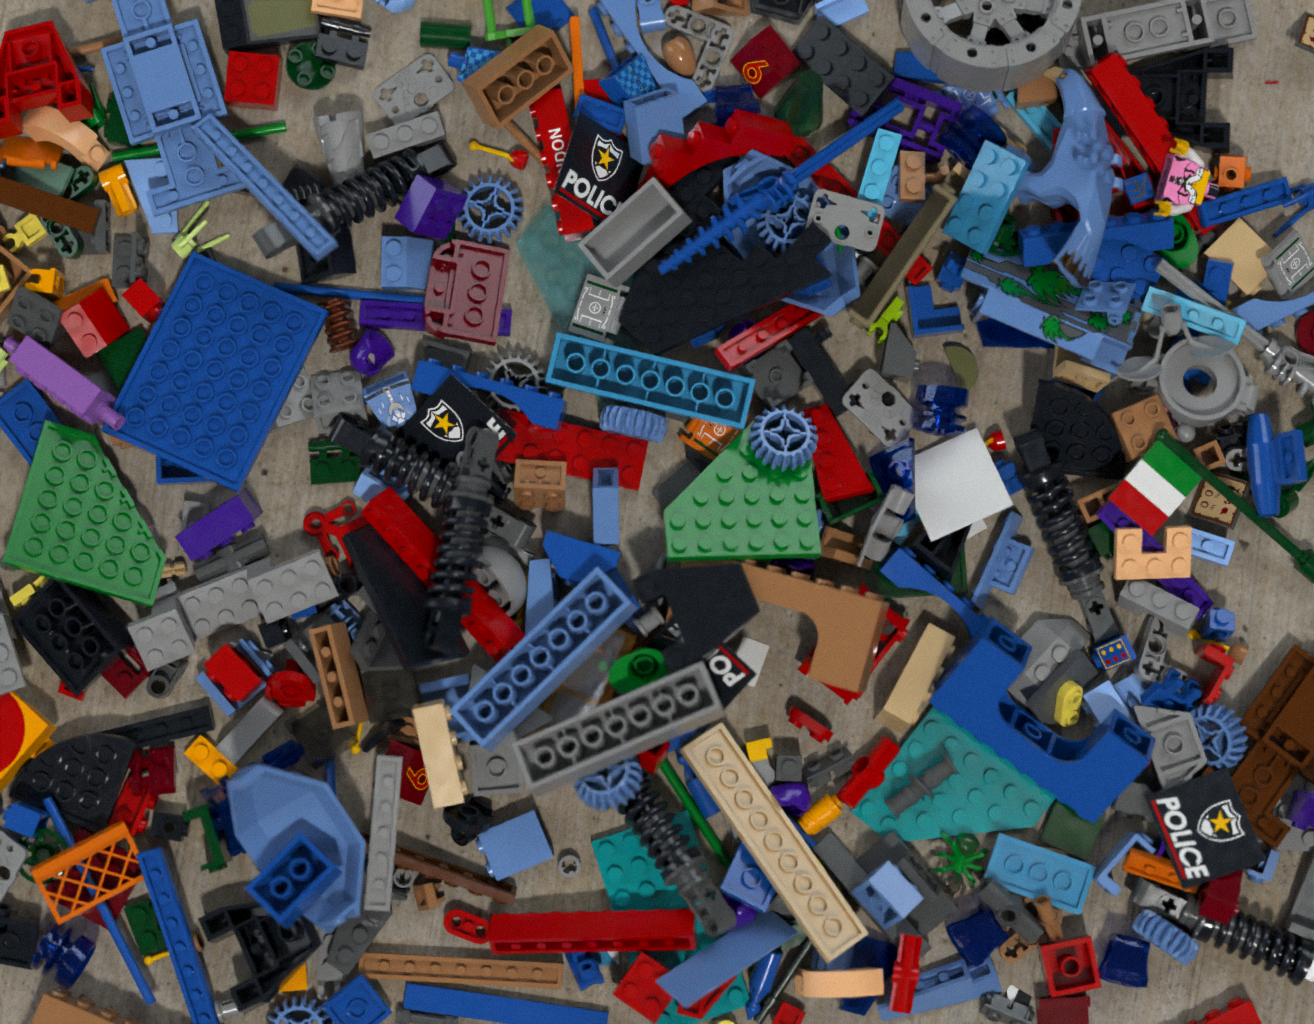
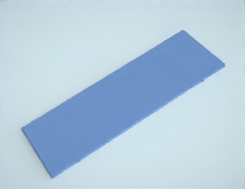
M772 910L763 914L759 912L754 921L730 931L657 979L656 983L687 1008L797 935L798 931Z

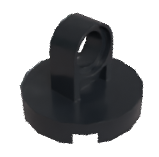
M471 797L470 800H465L464 803L445 806L442 815L445 823L451 827L453 841L459 846H465L475 840L477 834L487 832L491 828L494 819L491 806L476 797ZM461 833H466V834H467V839L464 838V837L461 835Z

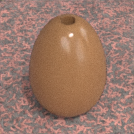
M678 36L663 44L662 52L664 59L675 73L682 77H689L695 73L696 57L692 46L685 38Z

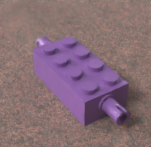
M13 336L5 340L3 349L12 354L9 361L16 365L14 370L32 381L39 389L47 392L54 400L69 408L72 413L91 425L97 422L103 426L106 423L115 431L124 425L125 417L112 409L117 398L29 336H26L22 342H19Z

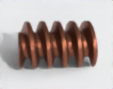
M334 298L317 303L319 306H325L323 309L329 312L324 325H329L330 327L325 329L324 333L326 335H333L327 339V344L335 345L329 350L330 353L351 349L359 340V338L351 337L357 331V328H349L348 326L355 321L354 318H346V315L352 312V309L343 307L350 302L349 299Z

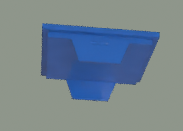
M516 0L506 10L517 24L523 28L526 26L522 1ZM531 0L535 25L545 26L554 30L555 33L570 22L569 18L571 16H575L563 0Z

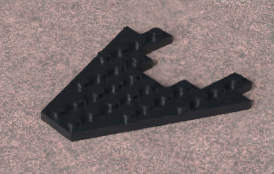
M738 156L727 157L708 163L688 173L669 188V194L692 219V222L638 269L618 320L627 331L655 356L831 276V273L816 258L832 240L813 222L778 259L758 243L740 261L719 242L720 248L716 249L713 244H710L705 248V256L698 252L691 257V263L684 261L678 265L677 270L671 269L664 275L660 274L657 267L661 265L662 260H668L670 255H674V249L680 251L682 245H687L686 238H690L693 241L694 235L699 236L698 227H703L706 231V225L712 226L711 216L714 215L717 219L718 215H724L723 210L711 201L708 195L723 181V169L740 160Z

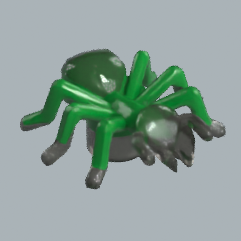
M942 830L940 831L941 836L952 847L948 849L947 853L931 849L930 854L945 858L950 865L930 868L928 872H947L953 869L952 873L943 879L940 887H945L946 892L951 887V894L957 893L961 888L960 895L963 896L966 885L961 874L963 873L969 879V886L971 890H974L976 880L967 871L966 867L984 874L985 870L982 867L971 863L973 860L983 858L985 853L988 852V848H983L978 854H975L979 848L975 835L966 832L960 833L955 842Z

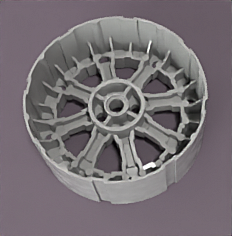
M900 0L899 13H901L900 23L905 40L914 56L927 70L930 69L939 79L955 87L975 92L992 93V91L996 90L1008 91L1029 84L1041 77L1044 71L1053 66L1054 61L1061 57L1068 45L1082 0H955V3L942 8L940 6L934 7L931 0ZM1063 5L1069 6L1070 9H1065ZM1016 14L1041 16L1040 18L1046 19L1042 27L1029 34L1017 22ZM923 17L924 20H929L931 18V20L929 22H923L921 18ZM960 19H968L972 22L973 28L970 36L965 39L951 32L947 27L948 24ZM997 27L1008 38L1009 44L1004 46L985 45L987 31ZM1029 45L1028 48H1029L1030 50H1034V49H1035V51H1034V52H1029V51H1027L1026 46ZM968 50H975L977 55L969 57Z

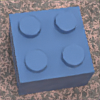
M889 860L871 871L850 892L884 930L904 919L924 899L919 894L918 888L914 884L909 883L902 875L901 870Z

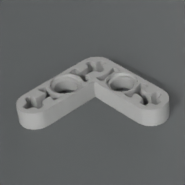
M674 5L669 7L664 15L666 26L669 29L706 43L693 76L694 83L703 94V92L709 91L715 86L733 40V31L730 26L692 12L681 6ZM675 12L680 13L679 18L685 21L687 16H690L687 29L683 28L684 22L677 20L675 24L671 23L669 15H674ZM698 20L704 22L706 25L705 31L695 33L691 28L693 22ZM722 30L726 31V36L729 37L728 39H723L720 48L725 49L724 52L717 47H710L711 43L716 46L718 36L715 34L721 33ZM712 52L720 57L719 63L714 66L707 64L705 59L707 54ZM702 66L708 71L716 72L715 75L711 72L709 73L707 82L711 84L705 85L704 88L699 87L700 82L697 81V79H702L705 74V70H700Z
M1151 615L1134 663L1133 671L1135 676L1150 685H1153L1156 681L1163 683L1164 674L1174 668L1181 672L1178 678L1184 681V685L1192 678L1199 682L1196 688L1203 692L1204 686L1199 678L1163 663L1172 632L1163 627L1160 628V623L1157 622L1158 618ZM1151 639H1155L1159 643V650L1156 653L1149 649V641ZM1148 664L1147 668L1153 672H1158L1157 674H1145L1146 670L1143 669L1142 666ZM1184 686L1177 690V692L1182 693Z

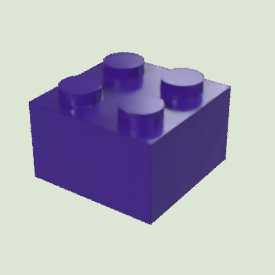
M417 174L394 218L413 233L445 240L451 232L459 213L462 211L468 196L450 182Z

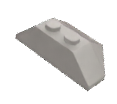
M1073 619L1037 620L1021 637L1033 648L1025 669L1007 689L1011 699L1023 709L1027 707L1025 702L1075 649H1082L1091 635Z

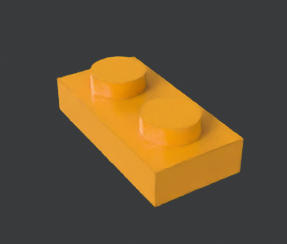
M202 734L184 752L193 763L220 787H223L239 769V767L231 764L218 752L216 746Z

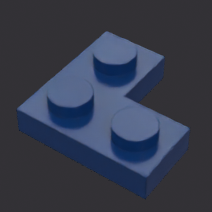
M1209 258L1204 282L1191 281L1226 307L1234 262ZM1176 289V295L1193 300L1180 289Z

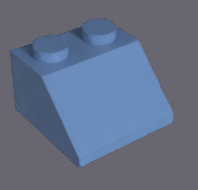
M382 236V289L384 291H426L430 262L434 254V240L408 236Z

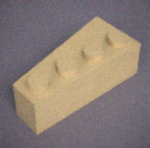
M928 623L908 656V662H905L896 677L897 683L892 686L886 695L884 707L876 713L873 720L899 734L910 723L914 725L921 714V711L918 710L921 702L926 703L933 691L929 688L932 681H938L944 670L941 667L944 658L949 660L955 649L952 643L956 637Z
M444 698L414 704L412 709L434 809L464 803L466 794H469L467 780L463 779L461 771L463 769L461 754L457 755L455 746L458 745L455 729L451 730L449 720H453L452 713L449 711L451 707L450 705H445Z

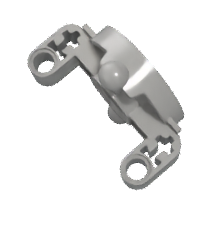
M1200 332L1198 337H1192V339L1196 341L1200 336L1208 334ZM1184 339L1170 348L1166 354L1160 353L1157 364L1162 366L1160 375L1148 381H1130L1128 390L1138 395H1150L1154 388L1157 389L1163 405L1172 413V418L1181 423L1176 428V435L1179 441L1183 443L1190 442L1195 438L1196 431L1194 427H1205L1225 417L1237 422H1247L1248 416L1255 413L1260 388L1252 384L1253 378L1245 376L1243 365L1233 350L1217 359L1201 360L1190 354L1192 346L1188 343L1187 339ZM1142 356L1147 357L1149 359H1153V357L1150 356ZM1192 369H1200L1206 372L1212 378L1214 384L1212 394L1204 398L1191 395L1183 384L1184 374Z

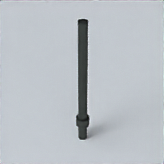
M808 936L773 990L762 1000L763 1005L759 1013L754 1017L757 1023L763 1024L770 1011L777 1007L781 1001L779 999L813 948L814 945Z

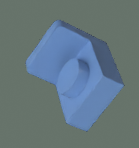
M1266 848L1265 853H1263L1266 861L1257 864V867H1260L1259 871L1256 872L1244 868L1243 873L1249 874L1248 880L1262 884L1263 880L1271 882L1281 853Z

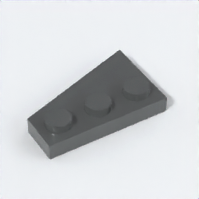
M362 893L359 918L346 919V921L337 926L327 958V963L347 977L393 913L391 911L364 910L365 894Z

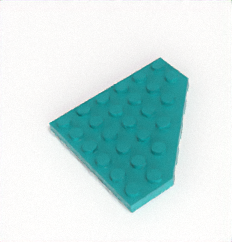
M932 706L901 745V751L884 771V781L877 788L870 789L855 809L850 811L882 837L890 831H894L904 842L942 837L941 833L944 831L947 836H957L963 832L975 834L1034 827L1056 797L1047 789L1039 787L1035 780L1027 774L1019 772L1007 759L999 757L988 745L977 741L968 730L957 726L953 719L944 712H939ZM943 755H946L958 773L956 775L952 774L940 786L932 789L933 799L925 795L924 801L919 799L918 803L914 806L911 805L900 814L899 819H896L884 803V800H890L903 787L909 785L908 776L910 774L918 778L928 768H932L941 761Z

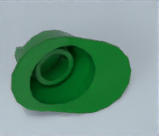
M1180 214L1171 216L1174 220V248L1158 250L1160 255L1168 259V263L1175 269H1184L1192 265L1199 252L1197 238L1186 218Z
M641 647L615 660L610 666L608 677L610 684L615 690L628 694L667 677L669 671L661 652Z

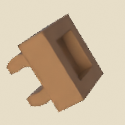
M433 882L412 886L418 911L437 908L438 903L445 901V897L436 898L435 890L442 887L439 883L433 884Z

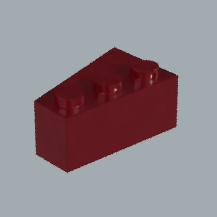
M1244 869L1200 884L1198 915L1227 925L1231 917L1237 915L1240 908L1238 898L1241 891Z

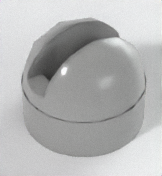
M397 868L393 872V882L395 885L401 888L410 886L414 879L412 871L403 870V883H399L400 871L403 869Z

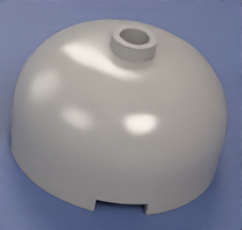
M482 546L483 553L481 555H474V559L480 561V567H468L467 571L477 574V582L480 585L487 586L484 590L511 617L522 607L527 597L528 584L525 573L517 560L508 552L493 546Z

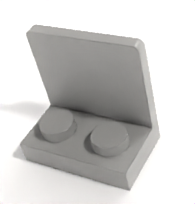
M304 368L301 369L269 434L278 431L286 425L314 418L311 384Z
M352 369L312 376L310 378L314 418L319 434L330 433L340 414L352 417L363 426H369L362 392L361 373Z

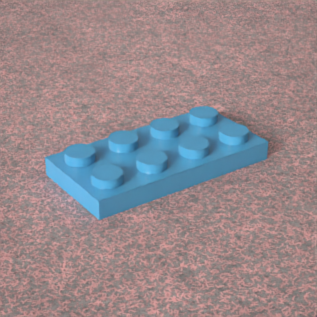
M985 140L942 232L970 248L987 255L1031 162L989 140Z
M998 833L983 879L993 877L1004 889L1035 900L1040 895L1050 896L1052 906L1080 915L1096 866Z

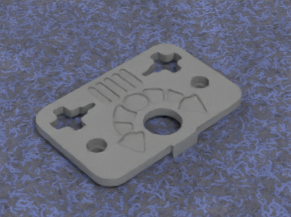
M425 54L376 88L374 97L392 123L397 125L415 119L422 113L424 115L432 110L435 104L454 91V84L432 54ZM425 60L428 63L434 62L432 65L433 71L430 73L427 70L421 71L423 67L422 62ZM383 89L386 91L394 90L391 94V101L380 99ZM418 94L428 96V103L424 107H418L414 103V99Z
M819 189L814 193L805 229L813 222L831 238L833 244L871 252L877 246L885 209L883 206ZM823 194L828 195V200L836 205L831 204L826 205L825 209L820 208L817 198H822ZM872 208H875L880 218L870 222L869 217L861 213V211H871ZM817 216L821 218L819 221L816 220ZM843 225L848 228V238L840 240L835 236L837 226ZM869 230L872 231V235H868Z
M873 369L865 370L842 397L844 407L888 448L896 446L918 419L916 410ZM885 392H890L894 396V402L891 406H885L882 403V395ZM850 394L853 396L858 394L860 396L858 401L863 409L857 405L850 406ZM884 429L895 430L893 434L895 437L894 441L892 439L885 440L886 433Z
M0 827V840L2 841L0 843V868L5 866L10 871V878L8 880L3 879L0 875L1 904L8 890L20 874L18 872L28 853L27 849Z

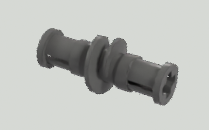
M943 755L941 761L932 768H928L918 778L910 774L908 776L910 784L903 787L890 800H884V803L896 819H899L900 814L911 805L914 806L918 803L919 799L924 801L925 795L933 799L932 789L940 786L952 774L956 775L958 773L946 755Z

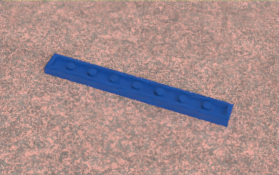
M159 846L141 851L136 856L192 1023L222 1024L217 1017L214 999L163 847Z
M407 982L403 1005L404 1009L505 1024H607L609 1015L607 1011Z

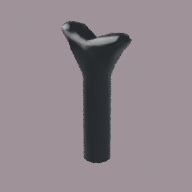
M405 720L385 721L383 727L361 745L362 751L368 753L388 735L402 729L406 725Z

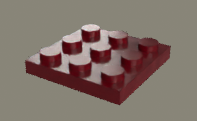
M79 827L73 839L77 844L94 835V833ZM115 845L113 853L127 856L128 851ZM111 846L103 850L109 851ZM100 852L92 855L89 865L103 869L108 855ZM131 853L130 858L136 859L135 855ZM111 856L107 870L121 874L125 860ZM128 862L124 875L134 878L142 874L138 863ZM76 866L69 867L66 877L80 881L81 876ZM88 868L98 886L102 872ZM106 873L101 887L112 890L117 887L119 877ZM123 878L121 884L127 882L128 880ZM61 879L49 883L46 891L57 893ZM65 881L60 895L75 898L79 884ZM136 884L105 900L115 921L119 918ZM82 886L78 900L89 902L93 899L86 886ZM49 895V897L51 898V900L54 901V900H55V897ZM61 898L58 900L59 904L71 910L72 901ZM77 903L75 909L82 906V904ZM96 905L79 914L108 930Z

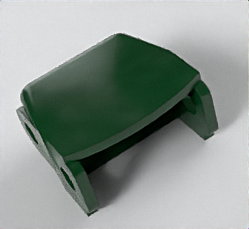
M871 469L866 471L865 474L874 492L830 503H825L822 493L816 494L818 507L829 526L884 500L883 493Z

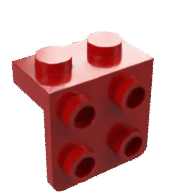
M1215 643L1199 645L1194 653L1196 656L1216 666L1204 687L1203 694L1197 700L1200 704H1210L1212 701L1215 703L1222 692V689L1219 687L1223 680H1228L1235 669L1232 666L1235 660L1224 654L1226 649Z

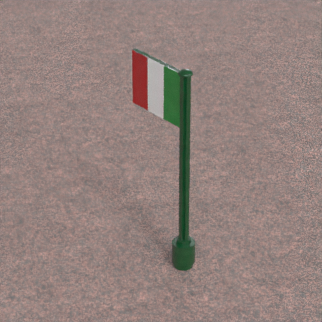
M1161 428L1155 433V441L1106 497L1148 534L1153 536L1203 478L1294 557V568L1314 584V551L1312 549L1300 550L1265 518L1259 517L1255 509L1168 435L1165 428Z

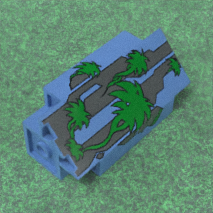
M970 248L960 278L981 286L979 291L983 292L974 301L969 314L974 315L971 322L976 324L985 315L1080 355L1079 360L1110 373V380L1117 376L1116 371L1123 364L1127 352L1132 349V340L1136 334L1139 324L1138 320L1142 313L1141 307L1129 303L1122 322L1117 325H1111L1107 319V312L1075 310L1083 288L1074 287L1065 275L1042 265L1024 267L1018 255L1003 257L990 252L986 255ZM997 248V251L1005 252L1003 249Z

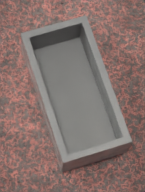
M652 177L577 245L604 278L617 288L688 226L692 219L664 186Z

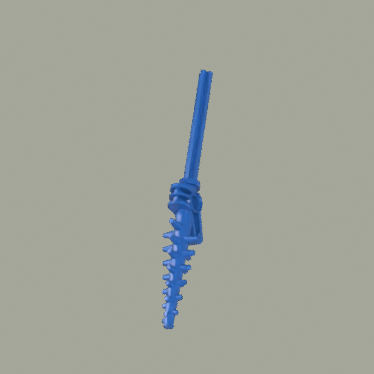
M895 98L792 171L786 169L780 173L781 177L779 178L776 176L766 177L758 184L732 194L728 198L732 211L724 204L722 206L724 216L718 215L717 219L714 215L711 216L712 226L706 225V231L703 227H698L699 236L694 235L693 241L690 238H686L687 245H682L680 251L674 249V255H670L668 260L661 261V265L657 267L660 274L664 275L671 269L677 270L678 265L684 261L691 263V257L698 252L705 256V248L710 244H713L716 249L720 248L718 239L724 235L730 242L734 241L732 230L737 227L746 235L748 233L746 221L751 218L760 220L761 215L759 213L763 210L768 209L777 213L779 208L786 207V202H793L795 200L793 192L799 189L800 182L901 113L905 108L898 98Z

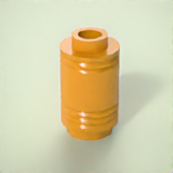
M827 793L811 805L806 813L800 815L797 821L809 836L812 834L816 835L817 832L829 825L840 814H843L841 808L844 805L835 794L830 797Z

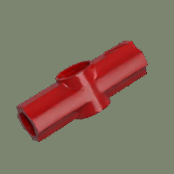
M883 736L867 756L859 758L852 766L853 774L836 794L837 798L854 810L870 789L877 788L884 781V771L901 751L900 748L889 738Z
M907 934L900 935L897 960L894 961L891 983L893 986L889 1011L911 1014L914 989L917 988L920 972L919 958L923 937Z

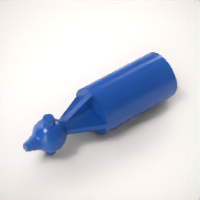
M678 746L676 748V759L680 765H684L685 784L704 819H707L721 810L679 751L682 747Z
M779 948L774 949L756 961L749 981L751 1000L745 1005L748 1020H751L754 1015L759 1013V1002L771 991L783 956V951Z

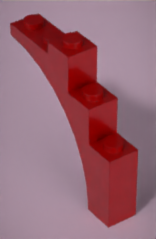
M735 109L732 116L727 119L725 127L698 121L693 130L688 133L687 140L659 134L655 143H652L649 149V156L653 164L649 165L647 174L643 181L638 184L636 192L652 177L658 180L667 190L688 173L708 163L727 157L745 155L751 149L762 154L783 157L794 139L789 123Z

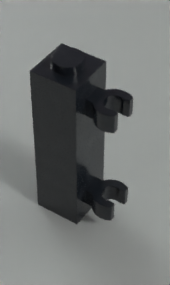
M825 327L814 336L808 328L800 329L788 336L789 339L787 341L793 348L791 354L803 372H809L814 380L812 383L813 387L836 419L848 411L842 404V397L854 382L848 386L845 385L819 346L833 335L828 327ZM850 394V406L856 405L857 401L855 400L853 395Z

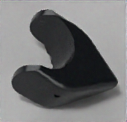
M297 163L294 164L282 184L301 205L307 204V197L309 195L319 194L322 190L329 189L323 181Z

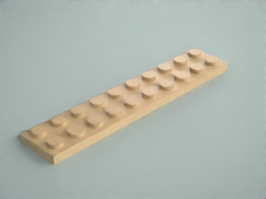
M722 722L679 750L826 964L869 934Z

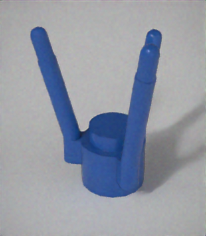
M1302 183L1290 188L1291 194L1295 193V198L1284 203L1283 207L1287 208L1296 203L1301 207H1305L1273 234V237H1278L1308 211L1314 209V183L1306 186Z

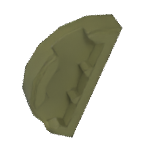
M944 347L962 395L969 391L977 381L979 372L977 361L972 353L963 347Z

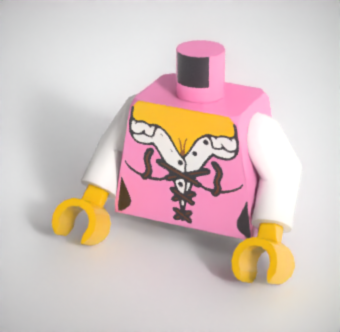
M1175 138L1177 147L1176 149L1170 148L1169 150L1175 154L1166 155L1156 196L1154 197L1155 203L1159 204V211L1157 213L1154 212L1155 216L1180 215L1191 211L1194 205L1200 206L1203 197L1215 199L1218 195L1219 185L1208 182L1210 171L1205 168L1204 161L1189 147V143L1185 140Z

